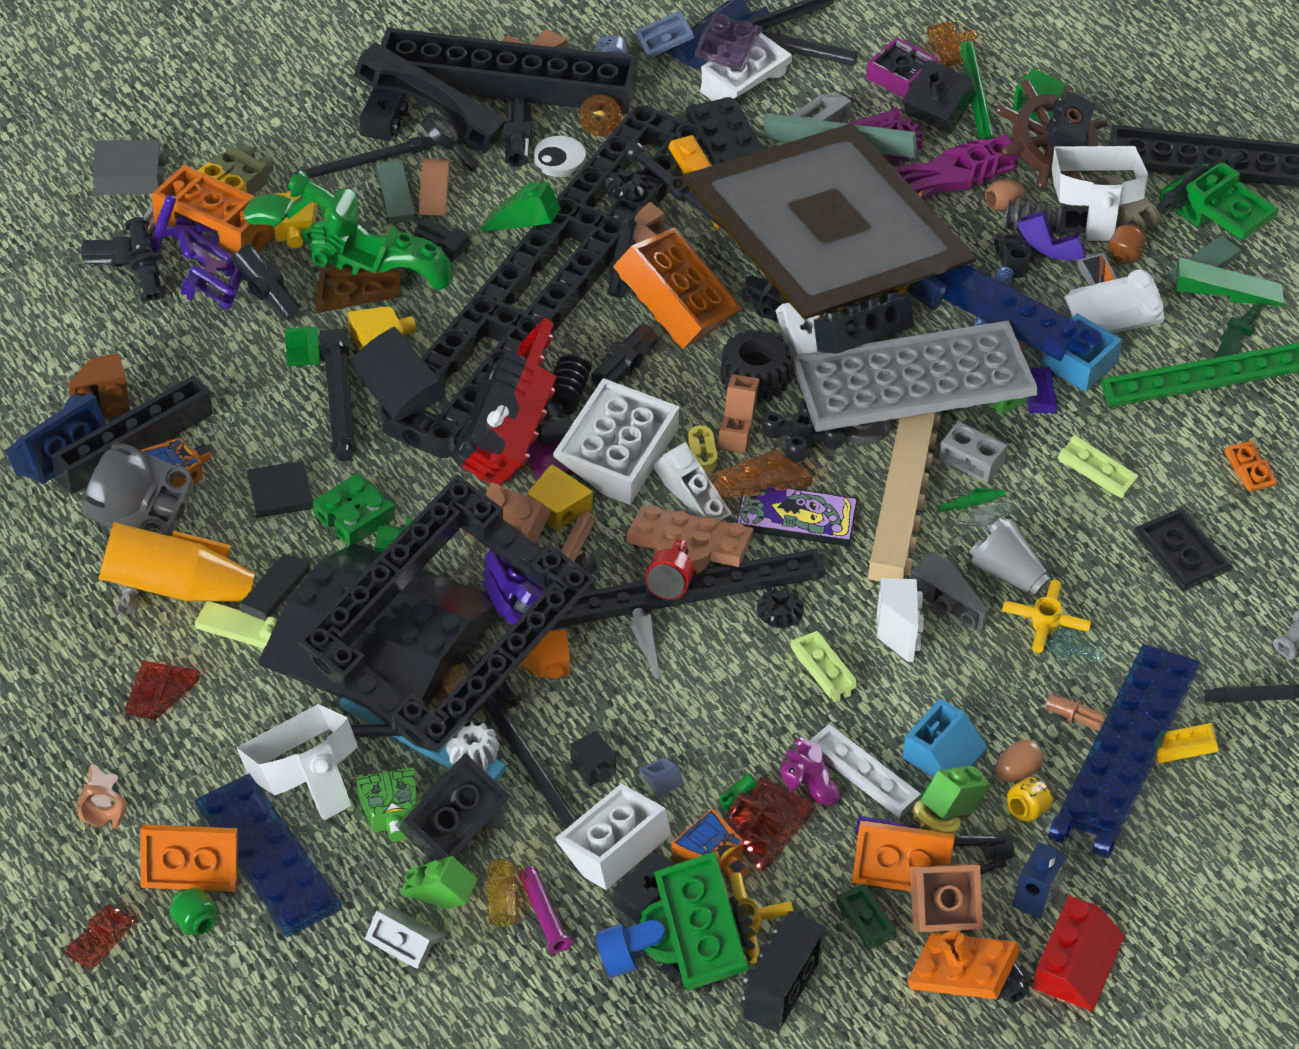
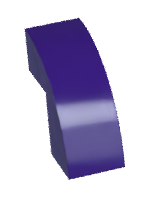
M1045 210L1021 217L1017 222L1027 242L1044 255L1060 260H1078L1085 258L1087 254L1081 232L1055 240Z

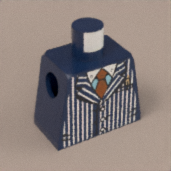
M1038 843L1020 874L1012 907L1041 920L1066 876L1068 855L1052 846ZM1033 884L1039 888L1040 893H1031Z

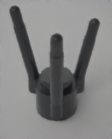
M1009 834L998 836L965 835L955 836L953 846H983L985 858L991 859L993 862L980 867L981 875L995 868L1006 867V860L1012 859L1014 856L1013 841Z

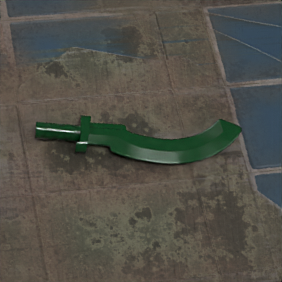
M1254 304L1241 320L1232 317L1228 321L1227 325L1229 328L1220 337L1222 343L1213 358L1238 354L1242 346L1240 339L1245 334L1251 336L1255 332V327L1250 326V323L1261 313L1260 306Z

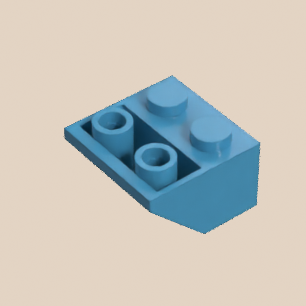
M940 698L905 736L902 758L934 777L938 770L974 766L985 754L988 747L966 713Z

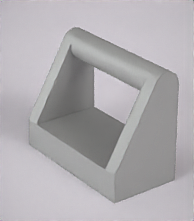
M821 94L790 116L844 123L850 119L851 100L842 95ZM821 106L826 107L814 117H807Z

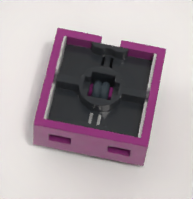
M896 37L884 47V53H877L867 62L866 79L904 98L927 60L929 59L937 63L938 58Z

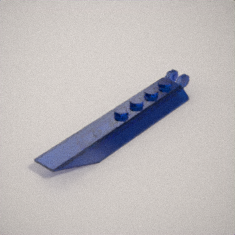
M968 264L934 276L946 285L943 299L989 324L1009 320L1017 339L1058 361L1062 360L1067 349L1086 355L1091 351L1090 345L1096 347L1102 344V336L1094 328L1075 321Z

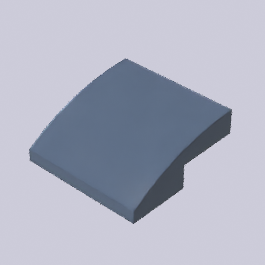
M681 10L635 31L648 59L695 38Z

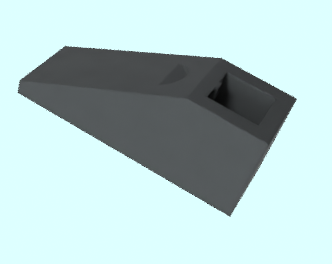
M930 551L911 571L910 579H917V591H922L923 599L936 605L940 611L954 615L961 619L968 627H975L983 631L986 626L988 610L957 567Z

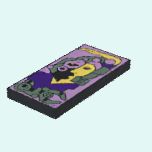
M745 482L736 523L754 528L753 533L850 547L858 498Z

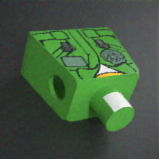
M415 768L356 777L358 799L373 832L387 830L391 841L399 842L404 840L406 836L395 824L416 803Z

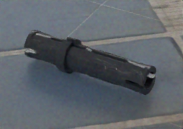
M622 218L620 220L614 261L609 268L611 277L607 294L610 297L613 296V292H615V297L623 298L625 294L626 282L620 278L619 273L613 266L633 245L637 222L632 220L630 225V218Z

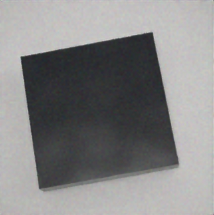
M304 461L247 469L256 518L313 509V499Z

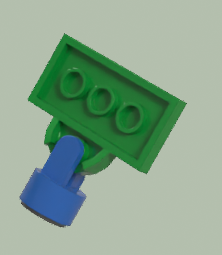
M715 852L654 872L661 901L650 904L641 912L642 917L638 925L626 928L625 924L621 923L600 930L594 936L595 947L605 974L611 978L638 970L637 958L647 954L658 962L666 964L678 962L683 984L687 991L749 970L718 856Z

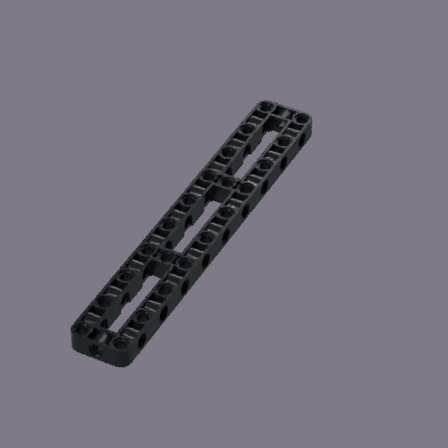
M638 106L632 109L557 197L561 208L552 224L536 225L530 229L421 359L440 380L442 389H444L446 381L455 371L458 372L475 352V347L483 337L486 338L488 336L500 341L439 416L423 408L394 422L381 406L382 431L394 439L435 457H451L471 406L475 402L476 394L480 391L478 389L484 381L485 372L506 350L517 353L520 343L544 317L554 323L550 332L553 335L614 260L620 220L622 218H630L629 224L631 225V221L635 219L638 212L645 205L651 202L657 207L670 191L669 186L644 167L641 175L647 176L648 190L643 197L634 201L617 200L607 213L593 208L596 207L607 193L606 179L609 178V174L611 172L617 173L619 168L626 171L631 165L632 161L627 160L624 156L625 146L631 141H637L642 146L653 144L661 147L652 160L672 176H682L683 172L668 146L672 140L693 135L701 148V129L692 123L648 106ZM566 238L582 242L526 311L511 306V304L516 303L531 285V280L537 272L542 271L556 255L558 247Z

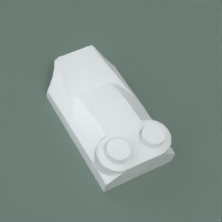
M755 30L701 67L702 84L700 92L712 101L725 97L734 99L767 78L783 76L786 73L787 65L792 63V55L764 34Z
M1134 270L1128 277L1070 290L1069 294L1064 296L1072 317L1078 313L1112 334L1160 324L1165 319L1163 301L1151 274L1144 270Z

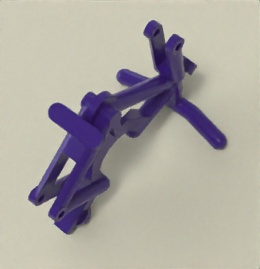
M173 195L166 196L152 237L153 252H160L164 236L178 238L185 258H198L205 266V269L197 265H193L190 268L188 277L183 280L181 294L187 295L188 300H193L195 288L221 303L223 308L230 309L242 280H248L231 261L230 258L233 254L215 244L219 243V235L202 234V231H219L201 223H196L195 226H192L191 219L185 216L177 218L176 225L168 226L176 199ZM206 251L210 252L211 254L215 255L221 260H214ZM216 271H223L225 276H231L228 284L215 277ZM209 282L210 284L225 292V294L222 295L218 291L206 285V283Z

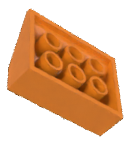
M675 227L632 245L613 266L619 273L620 278L636 293L637 298L648 307L655 319L664 326L674 342L679 344L682 349L696 343L743 309Z

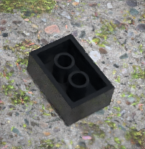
M792 911L788 912L784 921L779 920L776 923L771 937L773 939L771 943L763 945L757 958L759 963L755 969L750 968L743 980V987L746 988L741 1000V1004L744 1005L743 1018L776 1033L780 1032L821 961L825 926Z

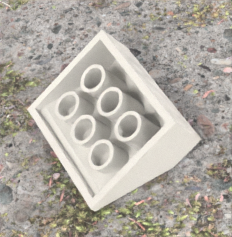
M603 378L554 451L553 457L603 495L631 505L653 470V465L660 459L677 432L680 407Z

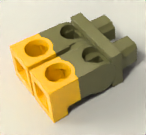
M246 144L239 149L230 145L226 148V152L219 154L197 171L252 194L258 192L261 187L263 188L268 183L267 175L273 171V160L266 155L257 160L254 150Z

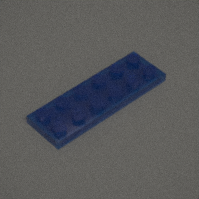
M250 773L195 799V806L210 827L238 828V868L286 938L342 910V903Z

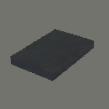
M1183 508L1158 517L1134 529V534L1182 591H1186L1231 571L1232 565Z

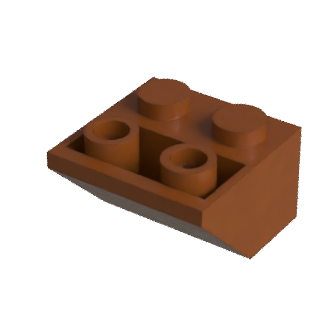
M119 353L91 358L68 383L70 397L77 393L84 395L92 393L96 396L104 419H116L130 411L126 376Z

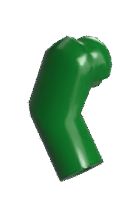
M748 773L726 790L719 798V804L726 812L738 810L745 796L758 786L755 778Z

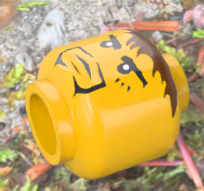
M1030 776L1012 786L1007 793V805L1010 813L1025 822L1036 820L1048 812L1053 803V796L1049 786L1038 777Z

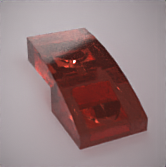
M110 904L106 905L88 920L87 930L67 945L66 956L90 970L94 969L130 929L134 918Z

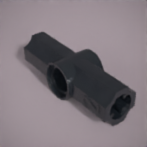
M520 98L509 103L508 121H505V162L509 163L512 167H522V165L528 163V150L532 138V122H530L531 104L527 103L525 99Z
M250 243L230 258L248 280V287L253 295L259 300H265L282 322L302 307L284 285L285 281L280 271L273 265H268Z
M646 324L638 326L623 342L616 341L613 343L606 359L591 373V381L594 382L596 387L603 378L618 383L627 373L632 375V371L640 367L643 357L658 342V335L655 334L653 328Z

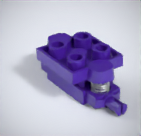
M489 550L485 557L486 568L482 573L485 578L483 585L498 614L504 616L507 622L514 625L543 594L544 590L493 551Z

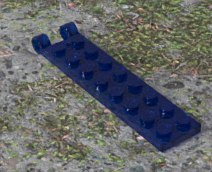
M1142 644L1058 816H1055L1051 823L1048 834L1049 840L1065 844L1072 827L1097 835L1092 853L1106 859L1110 858L1118 837L1157 758L1158 750L1164 743L1165 735L1170 730L1198 672V660Z

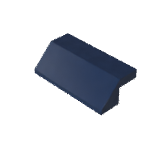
M727 0L691 28L695 38L664 52L693 69L701 67L741 38L736 30L738 25L770 12L766 6L751 12L744 0Z

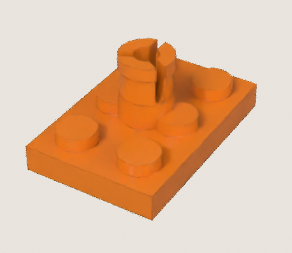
M860 820L852 883L911 892L910 866L950 865L955 834Z
M142 824L140 829L141 888L179 890L200 888L203 891L236 892L238 886V828Z
M950 930L944 934L931 933L907 982L910 988L919 991L997 999L1020 952L1017 941L964 936L963 933L961 934L959 930Z

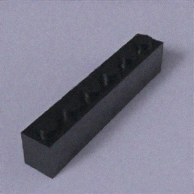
M193 375L52 454L55 478L71 494L79 491L89 484L100 459L107 450L111 449L113 443H125L142 450L161 444L212 415L210 390Z

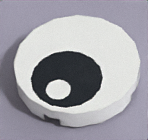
M548 137L537 144L534 150V162L546 175L567 177L572 175V172L577 170L579 172L586 162L585 148L581 142L571 137Z

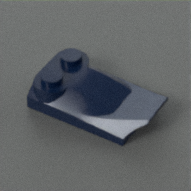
M92 393L72 395L65 403L64 409L30 430L8 447L5 451L14 473L17 476L38 480L41 484L54 478L52 454L106 424L96 396Z

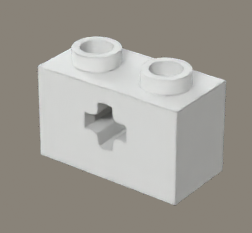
M785 303L778 307L775 311L784 341L788 344L789 351H791V361L793 362L792 356L817 352L813 319L819 318L822 315L804 320L790 303ZM802 325L803 328H808L809 331L807 332V330H802L800 326Z

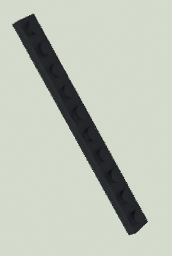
M816 548L741 562L739 567L725 565L704 569L697 575L694 573L686 592L681 597L672 600L662 599L654 595L647 587L645 580L586 591L552 629L632 614V611L636 608L649 611L825 578V568Z

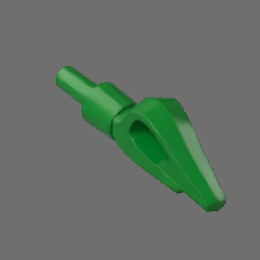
M975 488L968 495L956 497L954 501L937 505L939 512L954 508L960 510L997 500V498L1005 496L1006 493L1004 490Z

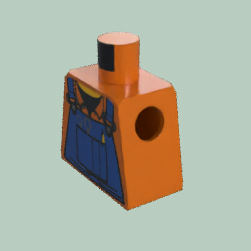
M180 438L141 450L172 465L186 468L193 479L194 485L203 480L201 464L211 460L210 452L204 444L191 450ZM183 476L176 477L172 482V486L182 487L186 483L187 478Z
M714 809L707 812L672 842L671 861L675 864L715 852L718 856L723 875L727 874L730 876L733 873L739 872L742 874V878H744L749 870L740 861L743 858L744 843L742 839Z

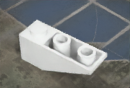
M686 442L664 454L653 465L664 485L697 516L712 517L721 521L732 514Z

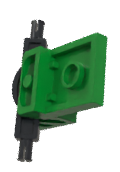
M1236 151L1231 156H1221L1211 163L1193 167L1161 189L1159 198L1161 203L1157 205V209H1160L1158 210L1160 214H1165L1168 210L1172 209L1197 228L1213 220L1242 241L1276 218L1279 209L1238 181L1240 173L1235 170L1234 165L1244 159L1243 156H1240L1242 155L1240 151Z

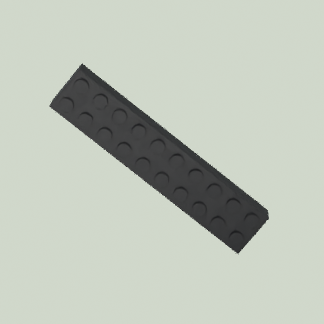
M386 28L381 46L464 95L514 101L520 98L532 103L629 114L638 81V57L395 28Z

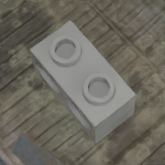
M958 421L941 441L939 460L989 483L1005 463L1007 444Z

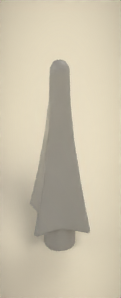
M636 608L632 611L633 617L631 619L633 625L630 628L647 658L654 678L660 679L661 674L655 651L651 614L645 616L642 608Z

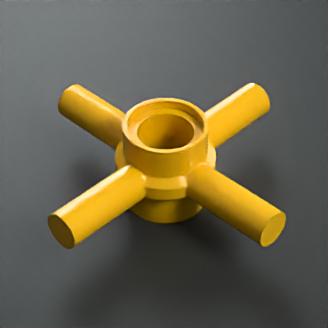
M1058 580L1050 581L1046 597L1038 599L1034 607L1007 600L1003 604L1002 612L1031 618L1032 626L1036 630L1032 650L1036 653L1043 652L1048 634L1054 633L1059 626L1085 632L1090 630L1092 621L1062 613V606L1058 601L1062 584Z
M736 872L729 876L733 895L739 901L738 906L743 905L747 910L746 914L753 916L751 918L753 923L748 927L752 928L756 934L760 930L763 920L787 915L789 911L793 912L791 901L760 908L754 900L747 898L742 874ZM755 935L748 938V940L755 944L754 949L747 950L748 955L752 958L749 961L750 963H758L757 958L760 952L757 936Z

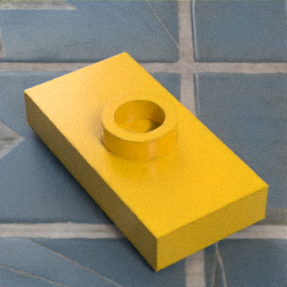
M1212 723L1152 735L1158 764L1219 752Z

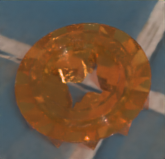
M605 94L592 95L587 100H584L579 110L581 125L587 132L596 136L611 133L620 122L621 113L618 104L613 98ZM602 104L603 112L610 117H602L597 125L596 117L589 112H597Z

